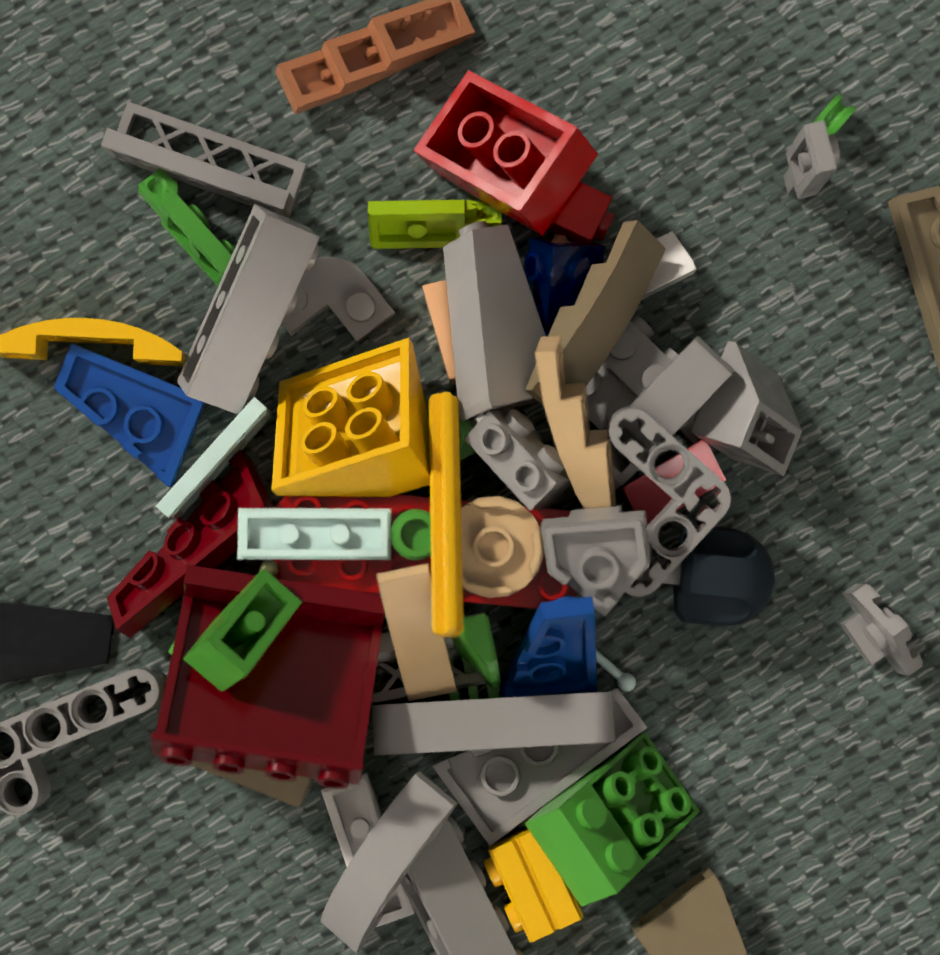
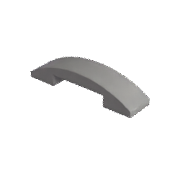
M420 771L417 772L393 800L348 864L325 906L320 922L355 953L359 952L384 916L382 910L420 852L434 840L458 803Z

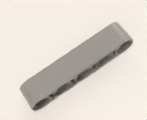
M613 692L372 705L374 755L616 742Z

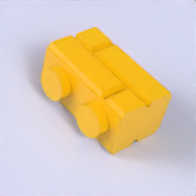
M527 826L500 838L491 846L488 844V851L491 857L483 860L494 887L497 888L504 885L511 902L504 905V909L515 933L524 930L529 942H534L584 918L577 899Z

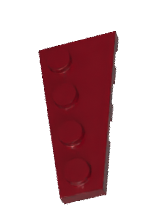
M239 450L228 461L233 466V469L219 484L212 480L199 494L204 501L186 521L179 517L169 527L164 546L158 553L148 551L107 597L117 631L131 638L145 625L151 623L179 597L184 595L183 582L187 565L215 569L238 550V508H273L253 461L242 450Z

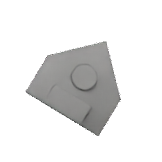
M621 506L571 510L569 517L543 519L541 523L548 574L564 586L568 584L583 597L592 596L594 609L604 616L618 603L619 598L630 585L650 566L651 552L645 510L622 512Z
M854 584L842 592L855 611V614L841 622L840 625L867 664L873 665L883 657H886L896 673L906 676L923 667V661L919 652L915 648L908 650L906 642L912 639L911 636H913L909 625L899 615H894L888 608L884 607L881 610L877 606L882 601V598L870 585Z

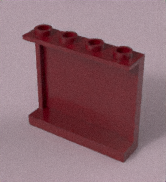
M187 565L183 582L184 598L156 732L152 731L151 735L153 755L161 756V761L176 766H189L192 764V761L212 763L214 769L230 774L243 773L245 768L266 771L265 775L278 781H295L297 776L318 779L317 783L319 785L332 789H345L349 787V784L359 785L363 770L368 721L381 632L385 617L381 595L277 579L300 599L302 603L248 675L221 692L183 658L216 617L256 575Z

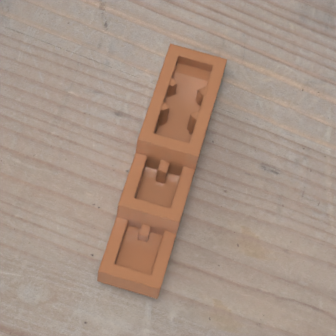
M425 0L371 18L366 28L327 40L319 51L278 64L275 73L296 115L358 91L473 37L475 31L460 0Z

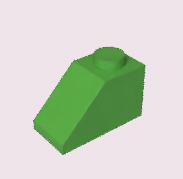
M262 569L216 617L183 659L217 689L223 692L248 675L302 601L267 570Z

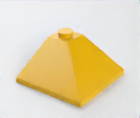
M409 337L279 381L272 491L276 496L391 497L430 485L429 417L414 346Z

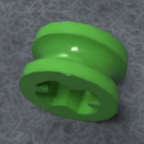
M839 93L814 121L824 120L828 135H835L857 109L853 105L845 106L842 103L843 96Z

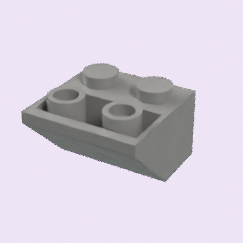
M728 341L721 358L735 371L696 411L695 423L691 433L737 462L784 476L802 433L785 388L778 374L737 343Z

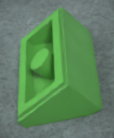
M485 613L464 617V630L462 634L452 637L454 647L492 689L497 688L501 681L489 618L485 616Z

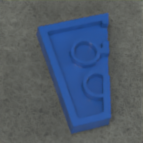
M71 343L54 389L97 426H101L122 444L123 448L135 459H139L156 474V477L165 485L173 487L207 403L186 396L180 386Z
M566 596L555 601L540 603L500 685V698L596 693V627L592 596L581 598Z

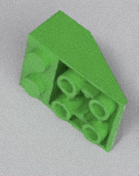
M644 731L549 801L525 825L581 907L619 893L700 810Z

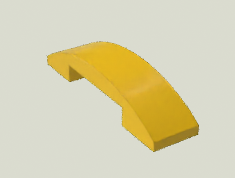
M51 319L24 325L0 335V358L47 360L48 341L134 345L133 359L142 365L183 367L188 356L155 334L138 327L104 319Z

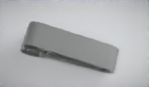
M150 666L131 669L0 722V733L5 732L9 734L14 740L15 745L11 757L5 756L0 752V809L6 814L18 816L26 814L43 804L49 796L51 786L40 754L155 708L162 703L166 678L163 673ZM138 681L140 683H150L151 691L147 692L145 697L137 696L122 702V697L119 693L136 687ZM91 695H98L106 703L107 711L102 720L94 719L87 711V702ZM46 713L53 714L60 722V734L56 739L47 736L42 729V720ZM18 778L25 779L32 787L33 793L29 802L22 801L15 794L14 785Z

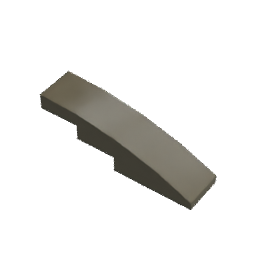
M638 220L622 223L606 263L592 264L575 305L560 307L548 336H561L566 384L586 383V386L589 384L625 331L663 257L666 248ZM536 363L525 391L544 406Z

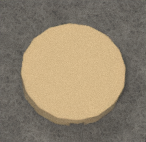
M500 496L478 498L461 508L463 587L471 593L487 598L509 596L526 587L539 571L544 555L542 531L534 516L518 502Z

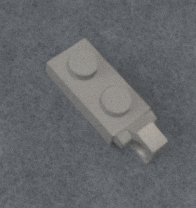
M824 120L804 125L786 152L789 168L783 177L787 193L796 192L797 199L815 196L836 171V165L840 162L839 146L836 137L833 134L828 135Z

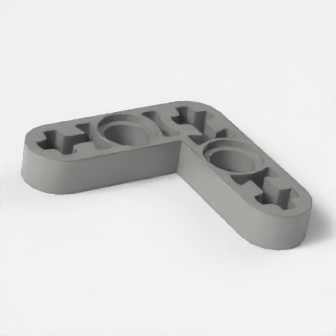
M628 406L620 408L610 418L607 429L609 439L624 456L672 497L670 502L647 526L649 542L659 555L668 560L663 566H660L655 558L646 569L650 576L649 580L644 583L637 579L625 591L631 596L642 597L655 591L720 521L730 507L731 495L729 488L716 474L650 415L638 407ZM637 417L642 419L643 423L639 429L651 442L656 433L664 437L663 440L650 448L644 461H641L636 456L645 450L637 441L632 438L628 439L625 443L619 440L623 431L618 424L624 418L630 422L636 420ZM669 449L675 450L683 458V468L680 473L671 478L658 475L654 466L658 454ZM715 485L718 487V490L714 496L719 502L713 509L707 505L699 509L694 516L703 522L695 529L690 520L676 510L681 504H684L690 512L699 501L695 494L696 489L702 486L704 489L709 490ZM671 521L683 524L687 532L684 543L674 549L662 546L658 540V532L661 526Z

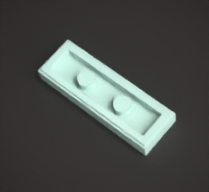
M254 397L161 499L156 507L168 518L178 519L182 517L200 497L199 494L212 480L214 481L230 464L228 461L239 450H242L270 420L273 412Z
M238 508V559L392 560V509Z

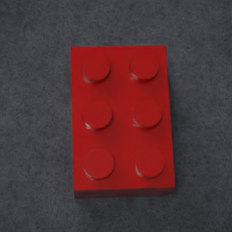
M469 70L413 150L438 176L542 236L598 156V153L578 127Z

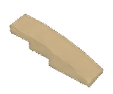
M561 336L541 337L535 351L543 404L557 452L574 491L584 509L616 506L612 448L607 429L590 430L586 383H565Z

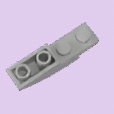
M697 336L630 406L638 407L645 411L673 436L735 370ZM637 417L636 420L630 422L624 418L618 424L623 431L619 440L624 443L630 438L637 441L645 450L636 456L641 461H644L650 448L663 440L664 437L656 433L651 442L639 429L643 423L642 419ZM611 442L616 491L639 468Z

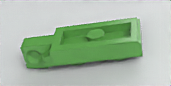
M162 169L157 170L138 184V193L161 218V225L218 287L235 248L225 239L219 241L208 229L209 223L200 209L193 204L187 206L177 195L178 183Z

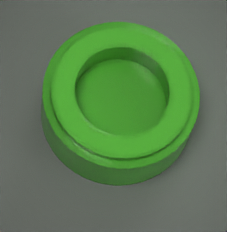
M411 509L400 514L394 521L391 528V541L395 550L401 556L410 560H423L431 556V521L429 512L421 509Z

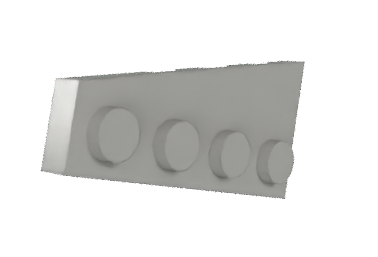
M618 688L609 691L613 692L616 742L468 750L432 765L489 846L647 728Z

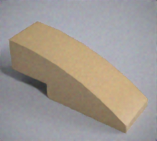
M428 564L377 574L389 631L408 701L457 692L446 638L435 635L432 631V586Z

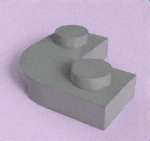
M318 257L313 267L309 271H304L297 287L299 296L296 306L290 315L284 316L281 323L292 336L329 307L356 342L360 343L392 318L395 312L356 265L337 257Z

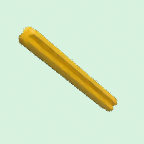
M442 392L440 394H433L429 398L432 631L440 637L450 638L460 636L464 630L459 405L457 397L453 396L450 392Z

